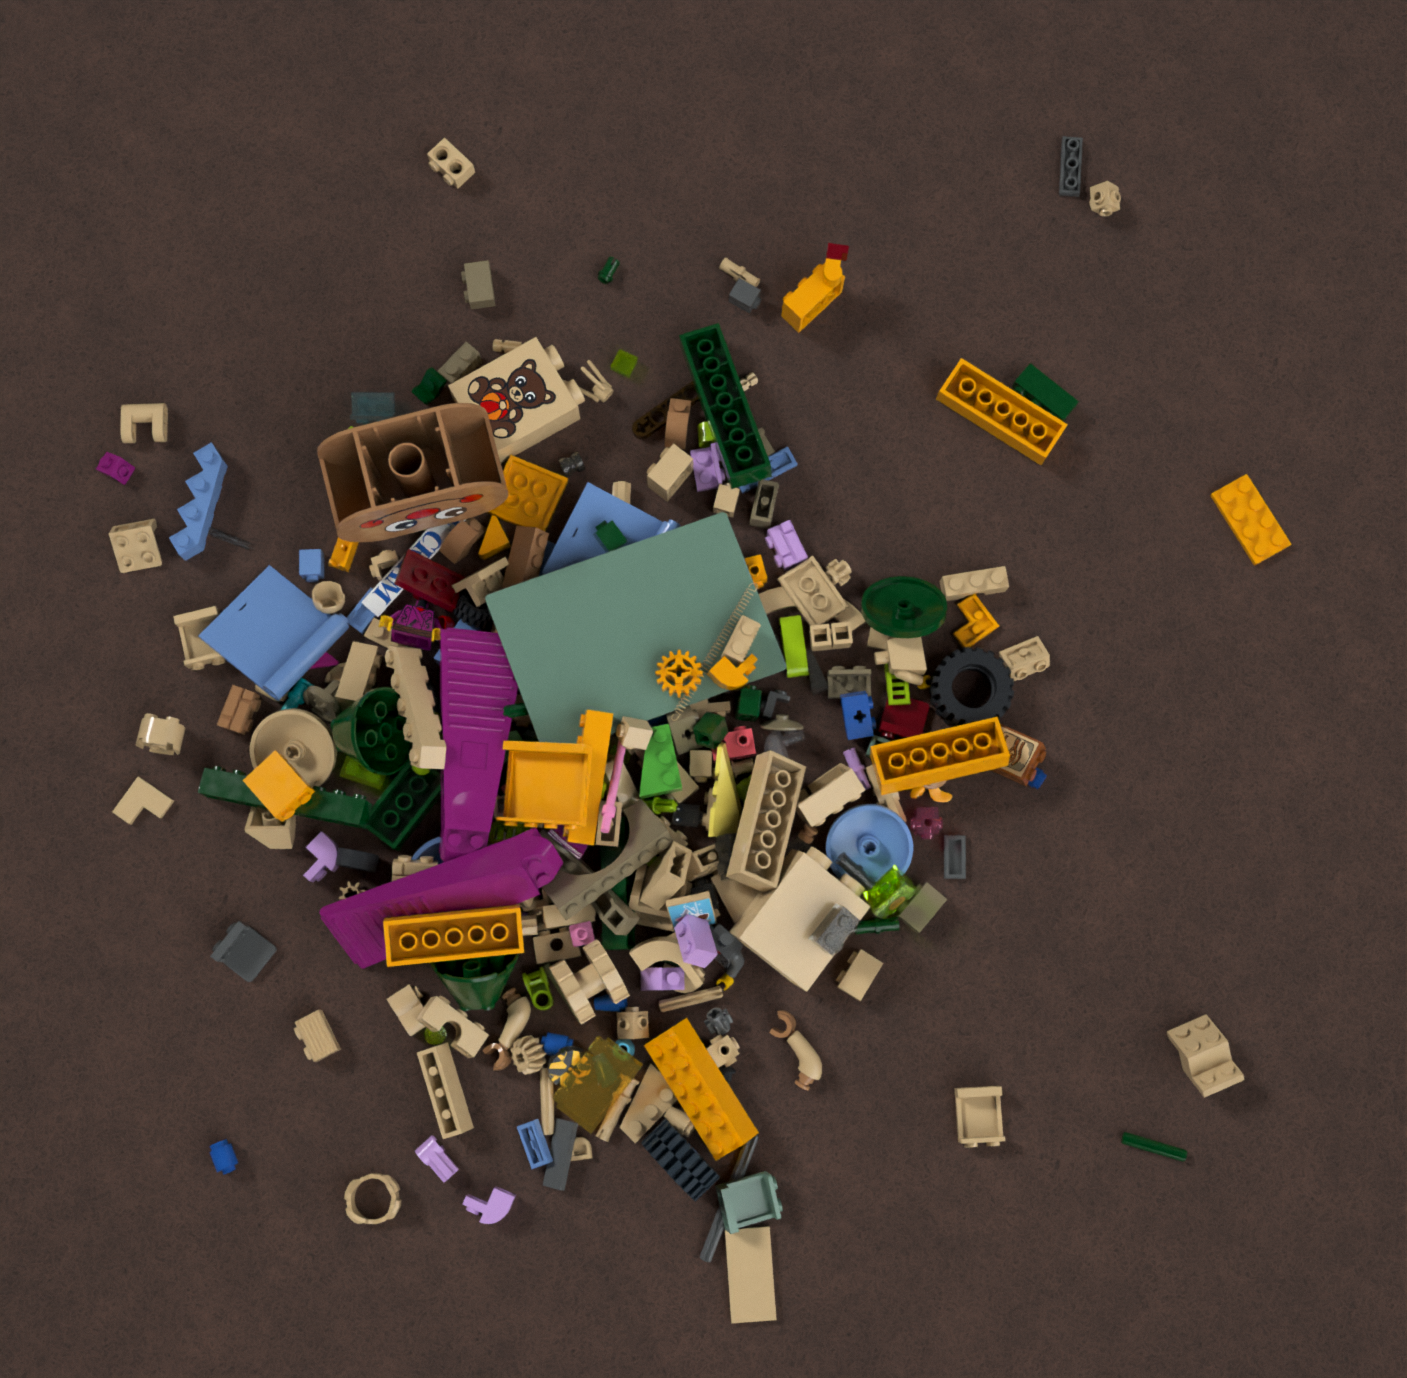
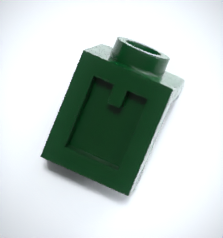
M431 367L426 371L420 384L414 387L411 392L427 405L439 397L447 380Z

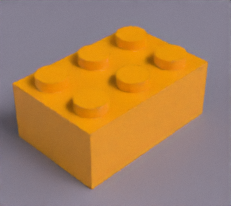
M821 263L818 264L808 279L806 277L799 282L798 288L794 292H788L783 298L781 317L798 333L842 293L845 280L843 274L838 286L829 287L824 284L823 273L825 263L823 265Z

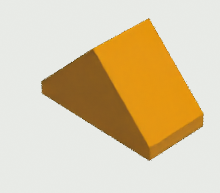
M494 515L490 519L478 553L480 559L483 560L511 547L497 517Z

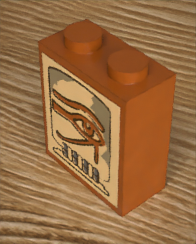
M1000 724L1010 754L1008 766L992 769L991 771L1027 786L1028 782H1032L1037 772L1035 769L1038 763H1042L1045 759L1046 748L1043 742Z

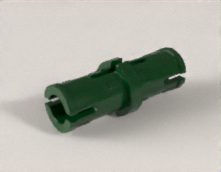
M873 917L870 920H860L854 928L855 935L874 933L876 935L885 931H899L898 917L880 919Z

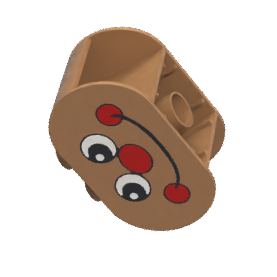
M446 404L350 428L328 437L317 448V455L325 481L337 536L344 541H381L465 520L498 507L505 502L509 495L488 413L485 408L477 404Z

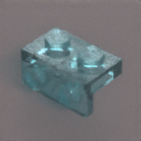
M351 393L352 414L350 419L356 420V423H369V420H377L378 422L395 417V393Z

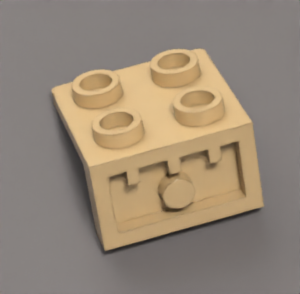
M155 519L112 527L109 537L121 573L162 565L161 555L154 535V531L157 528Z

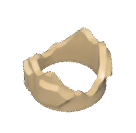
M380 1173L367 1174L360 1179L351 1181L344 1195V1199L347 1200V1208L345 1210L348 1217L357 1224H379L388 1219H393L401 1207L399 1184L390 1175ZM371 1178L384 1182L391 1195L388 1213L378 1219H370L363 1216L355 1205L357 1188L362 1182Z

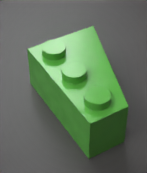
M669 724L651 727L653 733L644 753L640 799L682 791Z

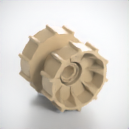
M597 939L583 947L590 962V965L573 974L563 959L549 967L561 992L581 1024L596 1016L587 999L602 990H606L615 1004L630 996L617 969Z

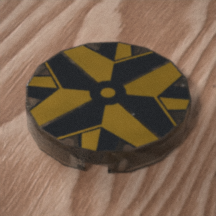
M568 1046L559 1049V1052L555 1055L553 1053L547 1063L548 1075L553 1083L568 1088L583 1083L589 1077L592 1070L591 1059L582 1048Z

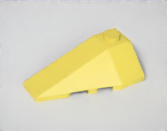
M721 742L717 748L715 776L718 777V781L715 780L712 792L716 802H713V807L710 810L708 837L737 834L742 814V806L726 744Z

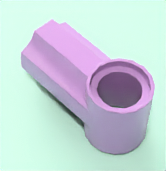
M431 1135L415 1152L422 1162L427 1166L429 1165L444 1183L459 1168L444 1152V1147L442 1145L439 1146L436 1142L437 1139Z

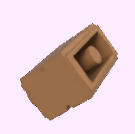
M232 685L217 726L245 736L246 731L249 732L253 726L252 716L254 711L257 712L260 708V695Z

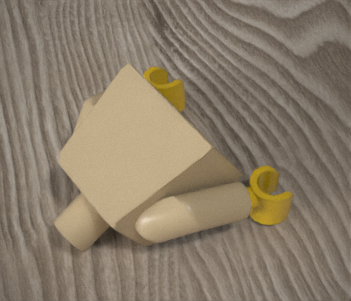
M889 636L885 643V651L874 652L875 664L888 663L889 673L894 674L896 678L917 685L919 689L930 688V685H927L925 680L931 679L930 675L921 676L927 670L921 637L895 638Z

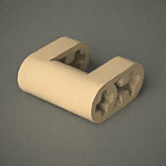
M165 403L122 405L121 439L124 444L136 442V423H152L154 442H167L168 409Z

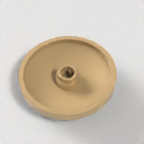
M283 709L269 715L257 726L250 742V758L254 769L276 750L290 762L312 788L313 786H321L329 778L336 764L337 749L331 730L319 717L305 710Z

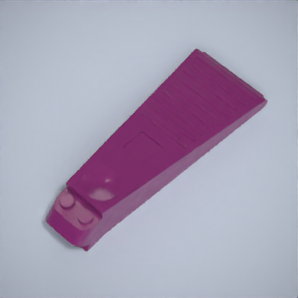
M449 627L447 629H440V719L442 728L441 740H445L446 756L444 769H441V837L439 854L444 862L485 848L488 843V835L490 833L506 751L503 750V741H508L512 718L504 717L503 708L506 705L515 704L518 685L498 633Z
M532 828L515 837L326 905L320 909V918L354 964L364 969L386 959L384 918L516 905L540 895L538 888L550 883L562 867L563 861L554 845L546 838L541 837L537 828Z

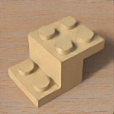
M1207 1014L1167 1031L1170 1041L1179 1051L1184 1072L1204 1098L1244 1080L1243 1073L1232 1061L1228 1040Z

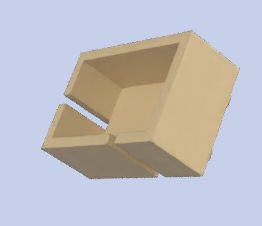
M839 763L808 785L812 792L811 796L808 795L804 788L800 790L796 812L801 820L809 826H819L826 821L827 816L840 812L844 808L843 805L847 802L859 799L865 788L852 768Z

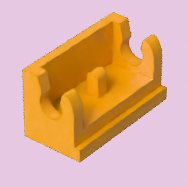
M338 537L328 566L349 572L359 542L344 541Z

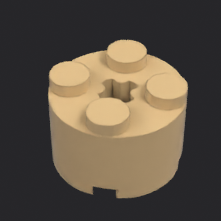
M147 713L141 720L136 746L141 749L147 746L150 748L149 752L174 755L175 751L178 755L180 754L185 727L179 724L180 720L177 718L166 717L165 720L158 718L157 715Z

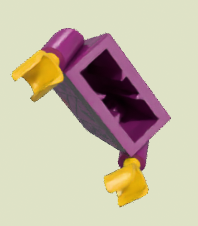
M417 600L415 606L406 604L402 610H398L391 616L382 615L378 625L379 628H387V631H390L392 628L391 642L431 651L434 640L440 641V629H442L439 620L434 618L435 612L428 609L429 603L425 600Z

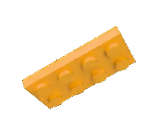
M1247 474L1210 495L1254 566L1291 545Z

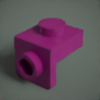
M106 452L100 459L96 470L125 485L135 467L123 458Z

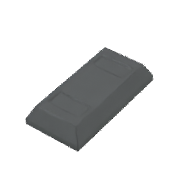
M944 835V879H966V836Z

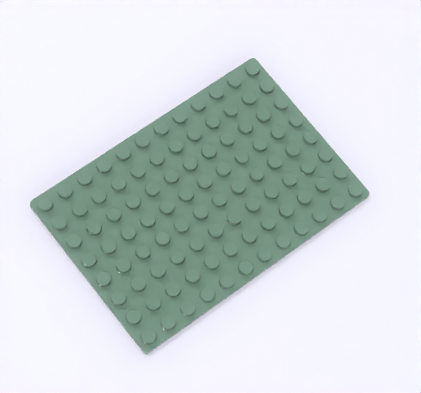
M724 512L493 592L485 597L539 742L576 744L577 737L582 735L583 727H579L580 716L585 714L586 710L613 713L611 735L616 733V728L621 723L623 716L649 721L675 711L676 705L681 704L686 707L730 691L715 684L707 675L708 671L706 669L710 670L722 659L721 655L739 621L732 617L733 615L739 619L742 615L761 625L744 659L745 661L751 654L758 659L754 664L756 669L748 676L743 674L749 680L746 684L784 671L787 667L754 584H751L754 583L728 516ZM748 591L749 593L745 594L749 596L751 599L747 598L746 596H743L744 592ZM742 601L743 603L747 604V606H745L744 604L739 603L740 606L744 607L745 609L737 606L738 602ZM737 608H738L739 610H735V611H736L737 613H739L741 616L737 615L736 613H733V615H732V612H734V609H737ZM732 618L733 620L737 621V623H735L734 621L729 620V622L734 624L735 626L727 623L728 619ZM727 625H728L729 627H725V628H726L728 631H730L731 633L727 632L726 630H723V632H724L725 634H722V633H721V632H722V629H724V626H727ZM720 633L723 637L727 639L725 640L724 638L719 637V639L724 641L725 643H722L721 641L717 640L718 636H720ZM717 642H718L719 644H721L723 647H721V646L718 645V644H715V646L718 647V648H720L721 650H719V649H717V648H715V647H712V646H714V643H717ZM713 649H714L715 651H711V653H713V654L716 655L717 657H715V656H713V655H711V654H708V653H710L709 650H713ZM678 650H681V655L689 651V657L696 656L697 660L695 663H701L706 668H700L706 673H703L704 678L698 677L702 680L701 685L695 684L698 687L695 692L691 689L689 690L693 693H689V696L692 698L685 696L684 692L681 693L680 698H678L675 692L672 696H669V690L667 689L663 692L661 689L663 684H657V679L660 678L655 675V671L660 670L657 668V663H663L662 656L669 658V651H672L674 655H677ZM683 661V663L687 667H691L688 663ZM672 662L667 667H671L675 662ZM678 670L677 677H681L682 673ZM667 680L671 685L675 686L671 680ZM691 680L686 681L683 686L687 685ZM685 697L689 701L682 699L686 704L679 702L681 701V698Z

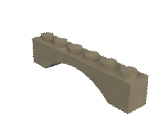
M542 829L540 832L541 837L546 838L554 845L563 861V865L560 868L561 871L572 875L595 873L581 858L579 860L547 834L549 830ZM611 889L591 903L600 919L615 935L627 936L640 920Z

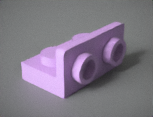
M711 443V447L690 450V455L693 458V471L697 492L717 489L719 484L725 481L724 469L719 467L718 461H721L715 443Z

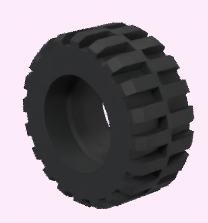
M964 647L963 650L959 651L957 649L941 661L931 677L929 694L932 696L930 699L932 706L935 705L937 709L935 711L938 716L941 715L945 719L943 722L947 725L951 723L959 726L993 717H998L999 720L1011 705V699L1014 697V691L1012 690L1014 679L1010 678L1009 674L1011 671L1009 667H1004L1003 663L1005 661L1001 657L997 659L994 657V652L990 650L984 652L981 647H976V649ZM973 670L979 672L988 680L991 687V696L985 705L980 708H968L957 701L952 692V682L960 672Z

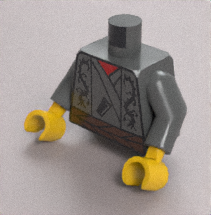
M709 925L718 954L713 961L727 973L720 977L716 984L719 985L721 982H724L726 986L724 988L725 991L733 984V978L736 977L744 965L745 960L741 952L742 944L722 925Z

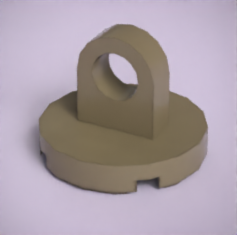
M333 680L325 689L318 686H310L303 693L305 703L307 705L310 703L313 707L311 709L312 712L325 721L332 722L342 712L335 698L340 683L338 680Z

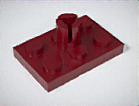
M408 549L403 557L394 584L411 592L415 599L427 600L452 613L461 592L456 593L452 585L465 577Z

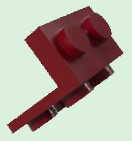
M893 695V699H905V696ZM887 697L877 733L890 740L924 734L922 732L929 711V704L910 698V705L889 706Z

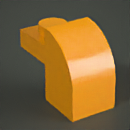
M751 654L736 668L724 656L708 671L707 675L719 687L726 690H736L746 685L749 681L743 674L746 676L751 674L756 669L754 664L758 659Z

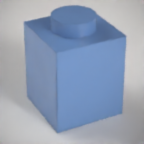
M321 549L299 550V575L306 579V582H318L319 579L324 578V553Z

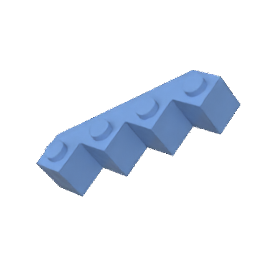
M212 442L193 453L203 471L185 481L195 499L177 509L187 527L169 537L176 551L185 561L202 552L205 548L208 531L212 524L214 510L228 467Z

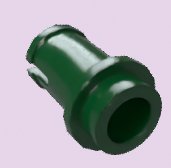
M608 257L603 269L598 272V280L603 284L613 281L612 276L620 265V262L616 259L611 266L614 257Z

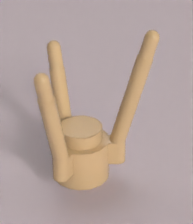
M588 360V365L600 381L585 367H581V370L595 383V386L592 389L594 394L582 388L580 390L582 394L592 398L595 402L598 403L601 400L604 403L613 394L614 390L595 365Z

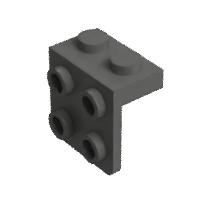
M242 921L234 922L227 929L226 933L228 935L224 940H219L212 949L214 952L210 957L217 962H223L245 981L252 982L275 954L277 948L247 923Z

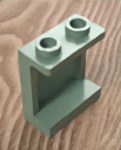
M764 1171L715 1185L724 1227L730 1234L739 1232L741 1227L767 1219H781L780 1212L783 1211V1208L775 1192L778 1189L777 1181L770 1173Z

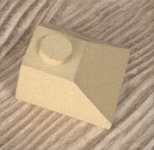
M251 807L245 832L270 849H292L295 839L296 815L282 822L275 818L269 810Z

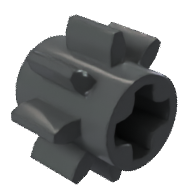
M721 1008L711 1009L707 1013V1020L704 1021L710 1034L716 1033L717 1035L727 1033L730 1030V1023L733 1022L726 1008L723 1010Z

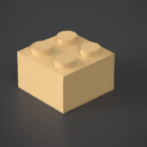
M674 443L670 448L666 447L660 455L661 459L657 464L653 463L647 470L648 487L667 502L693 471V458Z

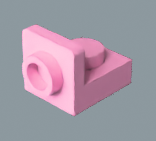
M590 921L569 926L574 947L588 945L595 941Z

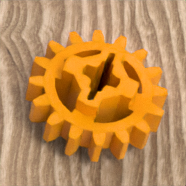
M681 650L677 651V655L669 651V658L662 656L663 663H657V668L660 670L655 671V675L660 677L657 679V684H663L661 687L662 691L664 692L668 689L669 696H672L675 692L678 698L681 697L683 692L686 696H689L690 689L695 692L697 690L695 684L701 685V679L698 677L703 676V671L699 670L701 663H695L697 657L693 656L690 658L689 651L681 655ZM683 661L688 663L691 667H687L683 663ZM672 662H675L671 667H667ZM678 670L682 673L681 677H677ZM667 680H671L675 686L671 685ZM691 680L687 685L683 686L686 681Z

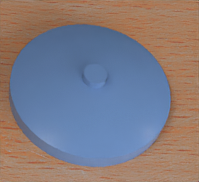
M862 804L844 811L833 822L826 838V855L832 861L830 867L839 879L846 873L859 882L866 891L879 890L894 884L905 874L913 856V840L907 824L896 812L877 804Z

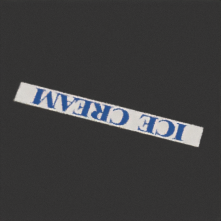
M460 521L427 529L412 545L410 550L431 559L441 548L447 535ZM404 555L361 602L377 617L384 612L403 590V588L395 585L394 582Z

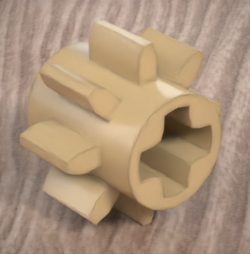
M834 559L826 567L827 571L825 573L833 585L839 583L842 586L851 578L849 575L852 572L851 568L844 560L838 562L837 559Z
M348 881V887H340V890L343 891V896H340L339 899L348 898L351 890L357 892V894L366 890L359 889L361 883H356L354 887Z

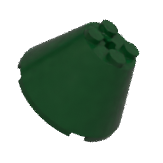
M379 687L368 691L331 722L336 749L377 775L394 774L400 771L410 760L409 753L413 743L404 740L403 727L407 718L398 715L397 702L400 699V695L395 689Z
M519 953L430 962V966L459 1004L461 1010L483 1009L488 1011L492 1010L495 1007V1003L499 1000L518 960Z

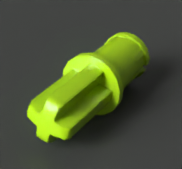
M660 797L642 799L654 814L675 812L678 806L677 802L673 799H661Z

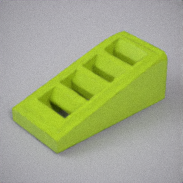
M888 663L885 664L888 705H910L909 683L905 681L892 683V679L899 678L891 675ZM892 687H903L904 690L892 691ZM893 695H904L905 699H893Z

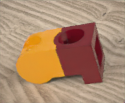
M828 243L823 273L825 285L835 287L840 283L842 277L840 264L841 260H847L848 245Z

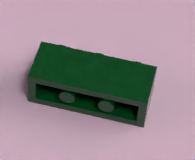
M1031 363L1012 385L1013 391L1063 422L1079 403L1078 400Z

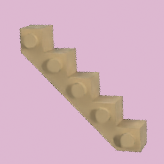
M389 645L385 654V661L387 667L394 669V674L391 677V686L396 692L400 693V699L397 702L398 715L407 718L403 727V734L405 736L404 740L413 743L409 753L411 765L417 768L444 769L446 743L445 740H440L439 732L442 728L438 715L433 713L432 707L435 706L432 690H427L426 683L429 681L426 667L421 666L420 659L423 656L421 649Z

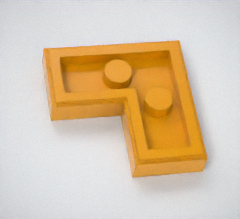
M971 594L957 604L959 610L969 621L952 634L962 648L972 647L999 627L976 594Z

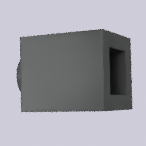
M739 278L729 294L728 302L750 314L752 309L756 310L761 303V290Z

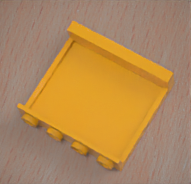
M503 741V750L509 751L503 817H496V820L504 821V826L515 827L518 826V823H524V827L537 828V824H544V828L557 829V825H564V829L577 830L578 826H586L593 746L575 743Z

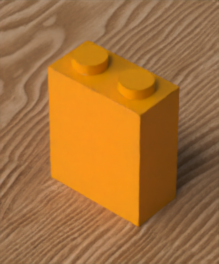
M276 750L243 779L244 783L271 814L282 822L292 817L295 810L301 804L307 803L315 792L290 762Z

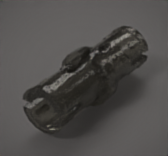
M845 852L837 857L838 859L835 860V863L848 873L849 876L859 882L865 888V891L873 888L876 881L863 870V866L856 864Z

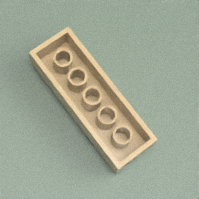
M771 750L756 756L726 877L761 892L777 889L806 766Z

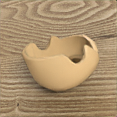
M322 581L316 584L312 590V600L318 611L331 614L343 608L345 594L342 592L340 584L332 581Z

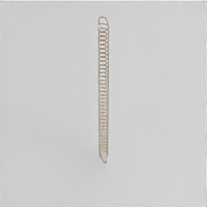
M747 591V592H744V595H743V596H746L747 598L751 599L749 596H747V595L745 594V593H749V592H748V591ZM741 601V602H738V605H737V606H739V607H741V608H743V609H745V608L742 607V606H740L739 603H742V604H744L745 606H747V604L743 603L742 601ZM737 608V609H734V612H732V615H733V613H736L737 615L741 616L739 613H737V612L735 611V610H739V609H738V608ZM731 618V619H728V622H727V623H729V624H731V625H733V626H735V625L732 624V623H730L729 620H732V621H734L735 623H737V621L733 620L732 618ZM727 625V626H724V629H722V632H723V630H726L727 632L731 633L730 631H728V630L725 628V627H729V626H728V625ZM720 633V636H718V639H717V640L721 641L722 643H725V642L722 641V640H720L719 637H722V638H724L725 640H727L725 637H723V636L721 635V633ZM717 642V643H714V646H712V647H715V648H717V649H719V650H721V649L718 648V647H716L715 644H718V645H720L721 647H723V646H722L721 644H719L718 642ZM713 649V650H709L710 653H708V654H711V655L717 657L716 655H714L713 653H711V651H715L714 649ZM684 697L679 702L686 704L682 699L689 700ZM680 704V705H676L677 708H675V709L682 711L680 708H678V706H681V707H683V708H685V707Z

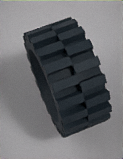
M666 1119L641 1142L658 1164L695 1202L720 1178L713 1168Z

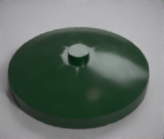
M907 576L889 577L875 582L865 591L861 602V612L866 623L884 635L895 638H918L928 635L941 627L947 615V600L939 588L925 580Z

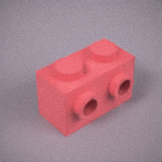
M746 726L736 727L734 731L728 732L721 741L726 744L730 760L756 756L752 728L747 729ZM717 748L715 750L711 749L713 763H716Z

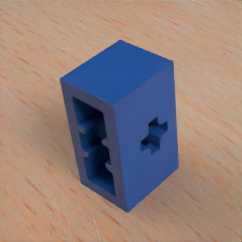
M866 691L841 694L840 698L847 739L852 740L874 736L873 730L876 729L875 717L870 715V709L873 708L872 697L868 696ZM860 710L862 712L861 719L857 720L854 715H857V711Z

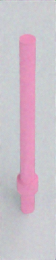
M619 740L606 804L603 805L601 813L603 820L600 831L603 833H609L611 820L614 818L616 811L614 805L626 749Z

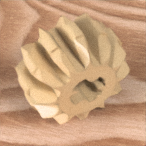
M530 1035L521 1037L513 1042V1046L510 1048L512 1052L510 1057L514 1061L513 1065L517 1066L518 1072H523L526 1075L538 1072L543 1068V1064L546 1063L544 1055L547 1053L543 1051V1045L539 1044L538 1038Z

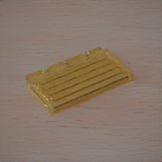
M597 1036L588 1048L590 1052L586 1051L576 1064L578 1069L573 1068L563 1082L565 1085H561L552 1097L558 1103L556 1107L590 1134H592L643 1066L640 1061L607 1037L604 1040L600 1036Z

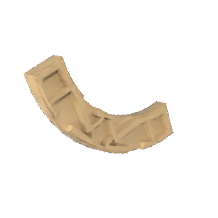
M777 587L758 594L766 615L787 607H796L783 587ZM845 600L849 606L848 609L834 617V619L839 623L851 622V631H854L866 621L862 614Z

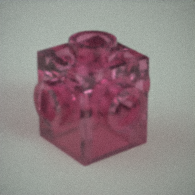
M938 807L914 809V817H911V830H915V836H921V839H934V835H938L939 830L943 828L942 817H939ZM924 821H927L929 823V826H926L924 824Z

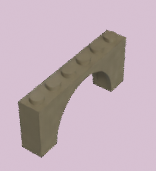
M639 799L623 811L629 822V839L623 852L613 863L600 871L586 875H572L559 870L550 883L542 886L545 893L566 920L576 915L588 904L594 902L603 893L612 889L617 883L631 875L643 864L649 862L658 853L667 849L673 842L668 830L642 799Z

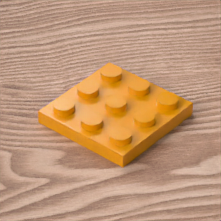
M510 455L503 470L509 494L508 498L501 505L486 513L516 526L536 527L546 532L569 480L564 476Z

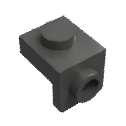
M775 689L774 692L770 691L768 700L762 701L760 712L763 713L762 718L771 720L776 701L789 704L790 696H787V693Z

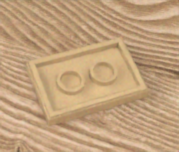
M813 555L778 578L779 583L809 626L825 624L849 607Z

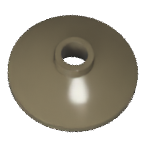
M776 714V719L766 721L760 725L761 728L768 730L791 731L803 729L802 724L790 720L787 714Z

